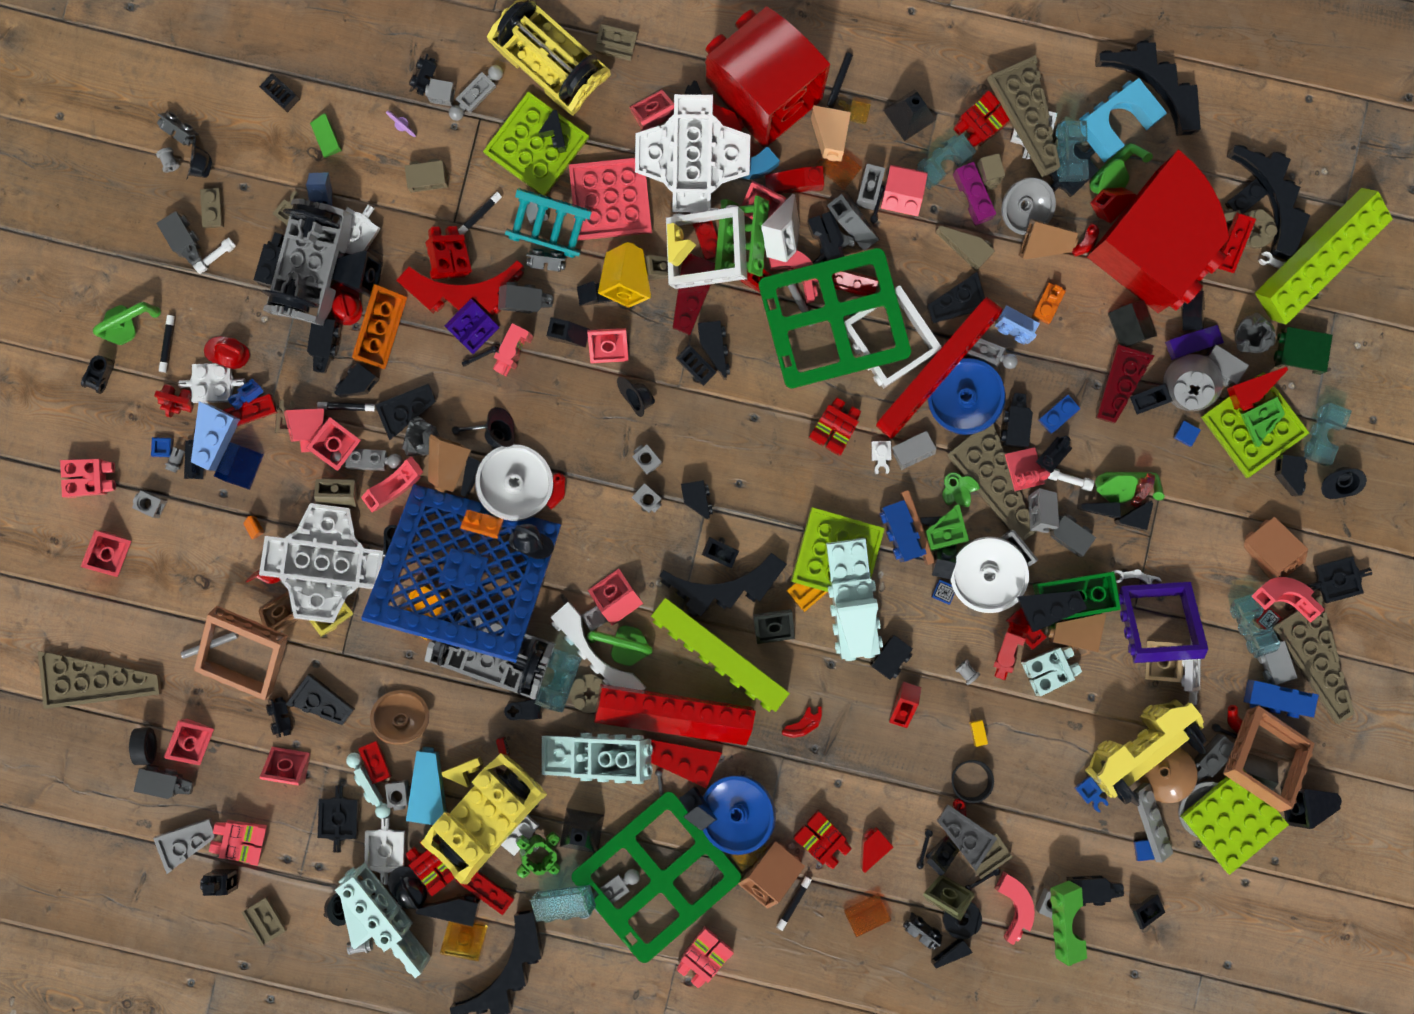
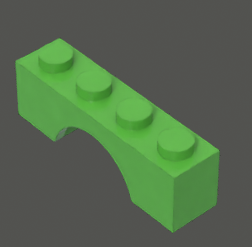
M1066 881L1050 888V900L1052 903L1056 959L1067 966H1071L1087 959L1086 941L1075 935L1072 931L1074 916L1083 906L1082 887L1071 881Z

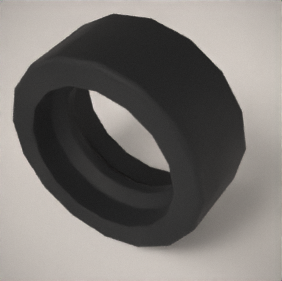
M152 728L133 729L129 739V754L134 765L152 764L157 750L154 730Z

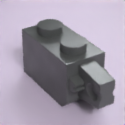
M175 211L156 223L172 251L177 253L179 257L186 258L191 265H195L202 260L198 250L201 247L197 242L200 239L188 227L191 224L185 215L181 216Z
M506 282V285L499 287L498 310L531 314L532 312H538L541 308L552 307L553 296L542 293V289H536L535 285L526 284L522 287L518 286L516 282Z
M1070 515L1059 516V528L1050 530V537L1078 557L1084 556L1096 539L1092 535L1093 531L1086 526H1079L1077 520Z
M1216 734L1205 746L1206 753H1199L1194 758L1198 771L1197 783L1203 778L1214 777L1227 763L1234 744L1226 736Z
M146 765V767L139 768L133 792L169 799L177 794H192L194 782L182 778L183 775L177 774V770L165 769L164 771L159 770L156 765Z

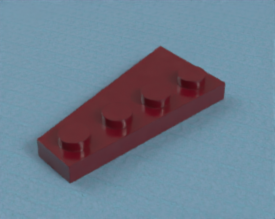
M689 253L682 262L680 275L715 271V263ZM711 284L678 289L673 321L674 330L689 336L691 335Z
M1121 345L1116 346L1096 419L1113 424L1116 423L1128 399L1136 389L1138 382L1155 355Z

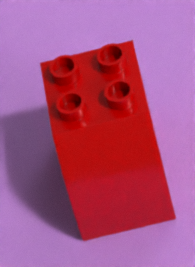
M767 6L758 14L752 9L745 12L735 23L738 30L728 39L723 34L718 35L705 49L708 53L705 61L706 82L729 109L735 112L736 117L741 118L743 125L764 149L813 109V105L817 106L822 102L831 65L801 32Z
M1178 149L1154 172L1137 193L1136 197L1088 254L1087 258L1141 301L1144 300L1145 304L1155 312L1159 313L1169 306L1177 311L1184 302L1188 304L1202 289L1203 285L1198 281H1201L1208 272L1212 274L1227 257L1220 250L1229 239L1226 218L1221 203L1205 175L1194 162Z

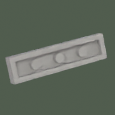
M1143 783L1133 793L1140 803L1137 808L1155 861L1162 863L1173 854V850L1150 783Z

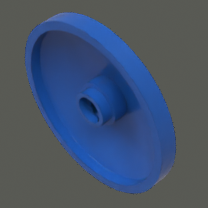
M962 359L928 398V405L935 420L946 430L963 435L975 434L990 427L1001 415L1006 399L1005 387L1000 375L989 364L977 359Z
M728 776L716 781L705 792L703 798L717 820L705 828L703 832L716 848L729 854L743 855L759 849L768 841L775 827L776 811L770 794L759 782L746 776Z

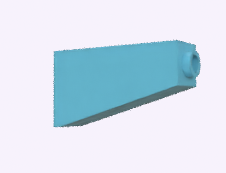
M422 747V749L416 751L406 821L434 825L444 812L447 813L439 752L434 751V748Z

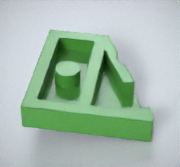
M1274 396L1240 413L1255 447L1262 445V440L1268 433L1272 432L1275 424L1285 415L1278 397Z
M959 504L954 506L950 512L926 530L931 550L969 541Z

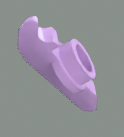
M387 110L386 114L395 122L397 130L406 131L409 135L416 137L413 130L408 127L409 123L406 118H398L391 111Z

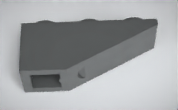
M848 193L839 195L827 205L837 221L864 251L880 240Z

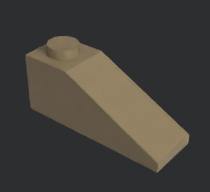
M939 226L935 232L975 271L995 252L993 245L980 237L944 226Z

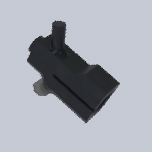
M831 211L822 214V218L819 215L807 221L812 238L817 239L821 247V255L812 262L813 264L844 257L842 249L847 245L852 248L854 247L853 237L842 234Z

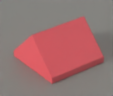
M663 90L629 107L642 131L654 128L674 115V103Z
M752 181L741 206L754 205L755 196H760L769 200V218L787 198ZM744 213L746 217L753 220V213Z
M626 328L587 330L591 363L629 361Z
M329 417L306 448L320 460L338 471L361 440ZM339 451L341 459L337 462H332L330 460L331 453Z
M94 530L80 567L118 577L131 541L106 531Z
M190 719L178 720L164 758L200 765L214 729Z
M272 747L261 772L260 779L292 785L305 783L310 753Z

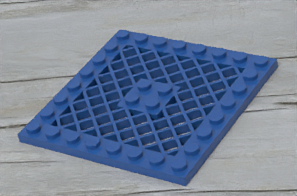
M414 484L362 614V621L516 663L552 554L544 559L529 558L518 551L510 553L507 548L510 547L509 541L504 543L501 537L508 533L511 535L517 525L532 524L537 527L540 533L549 537L555 547L561 524L535 517L521 521L503 519V525L497 539L500 545L491 548L489 542L496 538L485 537L482 534L471 531L466 532V530L460 529L462 521L460 522L459 518H464L466 510L496 517L481 502ZM435 513L438 519L429 522L427 516ZM453 518L456 524L448 527L445 522ZM422 519H423L424 522H425V525L420 526L421 521H422ZM442 524L444 530L436 533L433 527ZM429 529L432 535L423 539L420 533ZM460 529L462 535L454 538L451 532ZM478 534L481 540L473 543L470 537ZM416 535H417L419 541L413 543V542H414V539H415V537H416ZM448 535L450 540L442 544L439 538ZM466 539L469 545L461 549L458 543ZM435 540L438 546L429 549L427 543ZM454 545L456 549L451 548L448 554L446 548ZM485 545L487 551L479 554L476 548ZM423 546L425 552L417 555L414 549ZM504 550L506 556L498 559L495 553ZM442 551L444 557L435 560L433 554ZM409 552H411L413 557L407 559ZM491 555L494 561L488 564V558L486 557ZM522 555L525 561L517 564L514 558ZM429 556L432 562L423 566L420 560ZM510 560L513 567L505 570L502 564ZM416 562L419 568L410 571L408 565ZM445 563L442 571L439 565ZM497 566L500 573L492 576L489 570ZM435 567L438 573L429 577L426 571ZM526 567L525 573L523 575L520 569ZM404 568L407 574L401 576L402 570ZM516 571L519 578L511 581L508 575ZM423 573L426 579L417 583L414 577ZM484 573H486L488 578L482 581ZM504 577L507 583L499 587L496 580ZM410 579L413 585L404 589L401 583ZM439 579V585L441 586L436 588L433 582ZM492 583L495 589L486 593L483 586ZM521 583L519 591H517L515 585ZM429 584L432 590L423 594L420 588ZM398 585L400 591L394 593L396 586ZM511 588L513 595L505 598L502 591ZM448 589L451 596L442 599L439 593ZM480 589L482 595L473 598L472 594L477 595L478 590ZM416 590L419 596L410 600L407 594ZM467 594L470 601L461 605L458 598ZM498 594L501 600L493 604L490 597ZM435 595L438 602L429 605L426 599ZM404 596L407 602L397 606L395 599ZM454 600L457 607L448 610L445 604ZM486 600L489 606L480 610L477 603ZM515 600L513 608H511L509 602ZM423 601L425 608L416 611L414 605ZM505 605L508 611L499 615L496 608ZM442 606L445 613L436 616L433 610ZM474 606L476 612L468 616L464 609ZM410 607V609L412 610V612H411V611L404 610V609ZM492 611L495 618L487 621L484 614ZM429 612V614L431 615V617L425 616V615H423V614H426V613ZM461 612L464 618L455 622L452 615ZM448 617L450 622L444 621L443 619ZM480 617L483 623L474 627L471 620ZM509 617V620H508V623H507V626H506L505 623L503 622V619ZM499 622L502 629L493 632L490 626ZM467 623L469 627H465L462 625ZM486 628L489 633L480 630Z

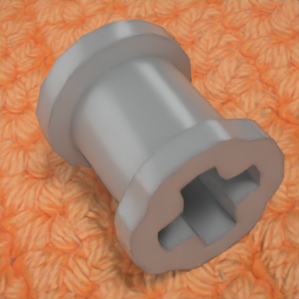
M170 147L163 148L156 153L157 158L161 160L164 173L173 172L180 166L175 161L172 154L173 149Z
M968 659L955 669L966 680L967 685L980 676V673L976 672L969 664Z

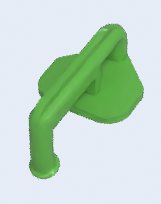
M1133 143L1126 144L1092 177L1089 184L1090 190L1098 195L1103 189L1125 188L1129 182V174L1124 162L1135 154L1146 163L1152 160L1153 154Z
M140 302L130 308L122 305L116 306L106 312L103 322L93 328V334L115 344L123 345L131 341L136 335V327L132 318L144 312H148L151 317L157 318L160 316L161 310L146 302Z
M1106 472L1095 479L1097 492L1109 502L1126 503L1131 501L1137 484H1153V498L1155 500H1163L1165 497L1160 476L1153 472Z
M630 626L620 627L616 632V636L598 631H591L586 636L589 643L600 641L613 645L611 651L612 659L616 663L627 666L635 664L653 652L652 647L649 646L641 630Z

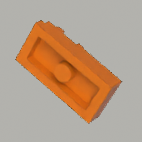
M1048 282L1032 317L1049 325L1066 290L1057 284L1054 285Z
M466 510L460 529L498 539L503 519Z

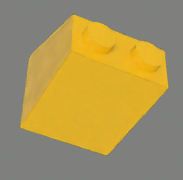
M626 242L606 252L598 294L628 308L650 299L651 292L643 249L637 247L634 243Z

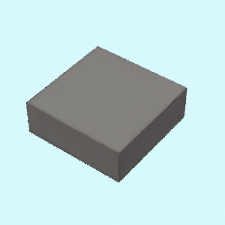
M597 606L581 615L590 631L608 622Z

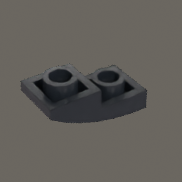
M1199 291L1188 304L1184 302L1183 331L1204 329V291Z

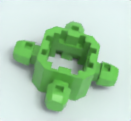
M551 832L546 836V840L541 835H533L530 839L520 835L516 839L522 864L516 871L518 876L525 878L530 874V870L536 875H544L546 871L556 875L560 871V866L556 862L557 853L554 849L560 837L555 832ZM534 847H544L549 855L542 859V863H533L527 855L534 851Z

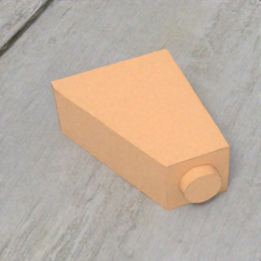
M813 105L811 121L822 157L830 161H841L851 112Z

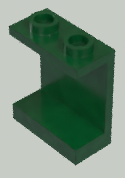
M1292 327L1281 329L1277 335V343L1279 344L1278 350L1274 354L1275 367L1279 368L1285 365L1313 370L1312 374L1317 375L1326 373L1333 335Z

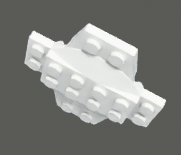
M674 94V115L664 125L636 133L635 173L663 182L673 192L672 212H706L711 208V194L721 184L750 175L751 135L723 126L713 116V95Z
M310 503L295 532L290 533L286 538L265 536L259 575L277 577L288 589L294 619L334 623L348 595L352 594L358 587L373 589L381 569L383 551L365 549L355 539L349 508Z

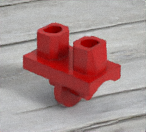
M165 384L161 391L155 392L154 396L157 397L158 404L161 405L160 409L165 410L166 417L171 418L174 413L180 414L181 410L192 412L191 391L183 389L179 396H175V388Z

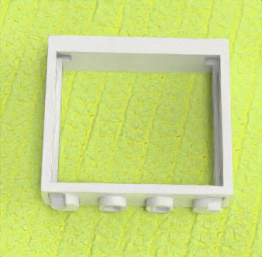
M728 205L724 209L710 208L706 212L692 211L687 215L674 214L673 217L666 218L667 232V224L670 223L680 226L733 217L735 268L679 276L678 266L668 262V283L671 287L680 289L747 279L745 217L742 209L736 205ZM667 240V257H668V240Z
M901 286L895 288L898 303L930 350L889 378H886L879 366L867 369L872 371L875 383L878 386H882L883 389L937 354L942 348ZM877 308L859 312L844 322L848 338L852 341V348L857 355L865 356L869 355L870 352L851 325Z

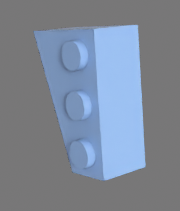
M199 401L191 462L206 470L216 471L240 419L206 402Z

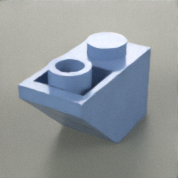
M329 172L309 173L306 183L309 201L332 206V187Z

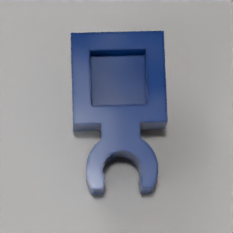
M251 379L237 389L239 393L230 396L227 400L237 410L245 401L251 402L264 391Z
M1088 776L1074 787L1087 804L1092 801V807L1095 811L1101 812L1098 808L1099 802H1103L1105 806L1109 805L1106 799L1099 797L1103 791L1091 776Z

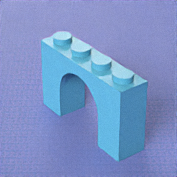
M1140 78L1134 82L1128 81L1122 86L1123 90L1121 92L1115 91L1108 97L1109 101L1105 104L1103 101L1093 108L1095 110L1093 113L1087 112L1079 119L1081 122L1076 128L1104 163L1125 146L1109 124V113L1111 110H1128L1137 118L1146 131L1167 114Z

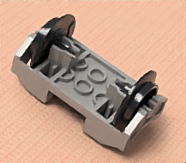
M292 199V209H283V213L290 217L271 289L262 290V293L268 296V301L264 305L263 311L323 326L335 297L336 290L330 288L338 253L346 254L351 235L352 215L343 209L328 204L313 203L309 200L307 202L304 199ZM334 216L342 219L340 228L339 224L333 221ZM310 308H318L317 316L306 313H309Z
M446 605L448 610L453 609V607ZM461 612L452 615L455 622L460 620V616L461 619L464 618ZM448 617L443 619L444 621L450 622ZM480 617L471 620L474 627L483 623ZM467 623L462 625L465 627H469ZM498 623L490 626L493 632L502 629ZM486 628L480 630L489 633ZM526 633L515 663L432 640L428 644L424 661L535 700L538 697L556 643ZM539 643L546 649L545 653L544 650L539 649Z

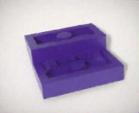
M472 299L444 325L472 354L500 328Z

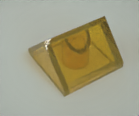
M449 921L440 955L479 961L483 955L487 926L474 924L472 927Z

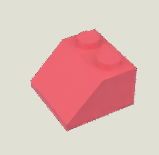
M890 165L881 200V209L918 216L928 172Z
M619 568L588 590L597 607L611 626L643 604Z

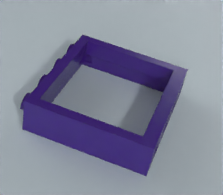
M1191 582L1121 586L1118 594L1121 606L1120 618L1125 624L1124 635L1129 641L1128 653L1132 655L1134 663L1205 658L1208 645ZM1180 595L1192 645L1142 648L1131 598Z

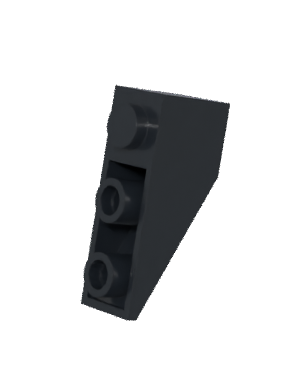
M721 321L698 323L700 346L723 380H727V375H730L729 363H725L728 349L727 344L723 345L722 338L726 337L725 325L721 326Z

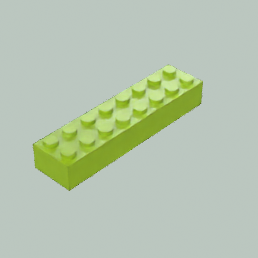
M1361 188L1255 292L1271 320L1287 325L1393 220L1379 191Z
M667 598L662 601L651 617L654 618L652 622L659 628L664 626L669 630L667 634L677 641L680 638L684 641L683 646L690 652L697 651L700 654L698 658L707 665L709 662L715 665L714 670L720 675L724 676L727 674L730 677L729 681L737 688L740 686L745 688V694L753 700L758 698L761 701L760 705L768 712L771 710L776 712L790 694Z

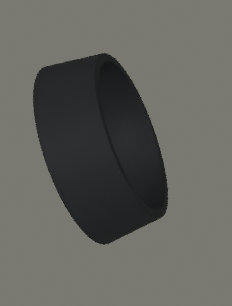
M968 760L960 763L953 771L952 787L955 794L961 800L969 803H978L985 800L991 794L994 787V776L990 768L983 762ZM965 763H976L983 767L987 773V787L979 796L965 797L954 786V775L958 768Z

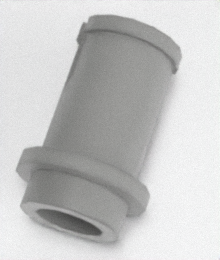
M173 447L168 463H165V469L174 473L180 470L179 465L185 451Z
M368 939L356 949H353L351 942H348L347 946L350 947H347V952L349 955L361 952L369 953L373 950V941Z

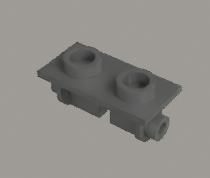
M171 112L158 114L161 117L157 122L159 128L169 135H173L174 131H176L173 138L183 145L190 146L192 144L191 137L199 135L193 130L191 125L178 120L175 114Z
M532 249L526 255L531 257L527 258V266H530V268L544 269V263H548L547 270L558 272L565 270V263L562 261H565L567 256L562 255V252L551 251V253H544L542 249Z

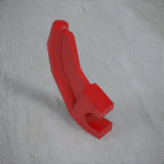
M817 706L818 712L816 714H812L811 707H807L801 720L798 723L785 726L782 729V735L796 738L805 736L816 729L822 717V707Z

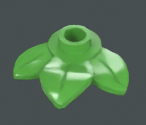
M951 472L944 479L945 489L942 496L947 505H951L955 501L960 506L969 507L971 503L970 492L980 489V486L971 476L962 477L959 473ZM955 479L957 481V484L952 485L950 483V480Z

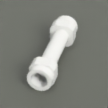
M229 237L221 242L222 245L206 258L192 265L199 274L205 272L208 269L207 266L226 251L230 253L234 250L236 245Z
M1055 469L1048 477V479L1053 481L1058 479L1081 486V489L1092 491L1094 486V480L1086 477L1081 479L1064 474L1059 469Z

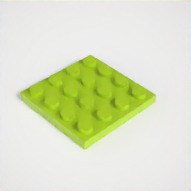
M527 92L484 149L483 153L537 193L546 196L587 142L589 135L558 113L567 151L559 153L558 148L553 147L552 136L544 138L539 136L540 129L553 109L530 92Z
M1261 372L1256 377L1265 375V373ZM1275 386L1260 401L1253 403V406L1275 396L1278 397L1285 415L1275 424L1272 432L1266 435L1262 440V445L1259 447H1255L1240 413L1244 411H1242V408L1234 409L1230 396L1201 416L1245 478L1251 477L1309 434V431Z
M811 507L790 582L828 592L830 571L826 543L859 538L866 539L871 578L885 528Z
M1225 777L1180 815L1229 875L1289 825L1275 808L1228 777Z

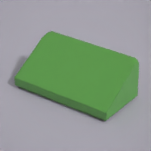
M326 113L310 123L324 158L342 151Z

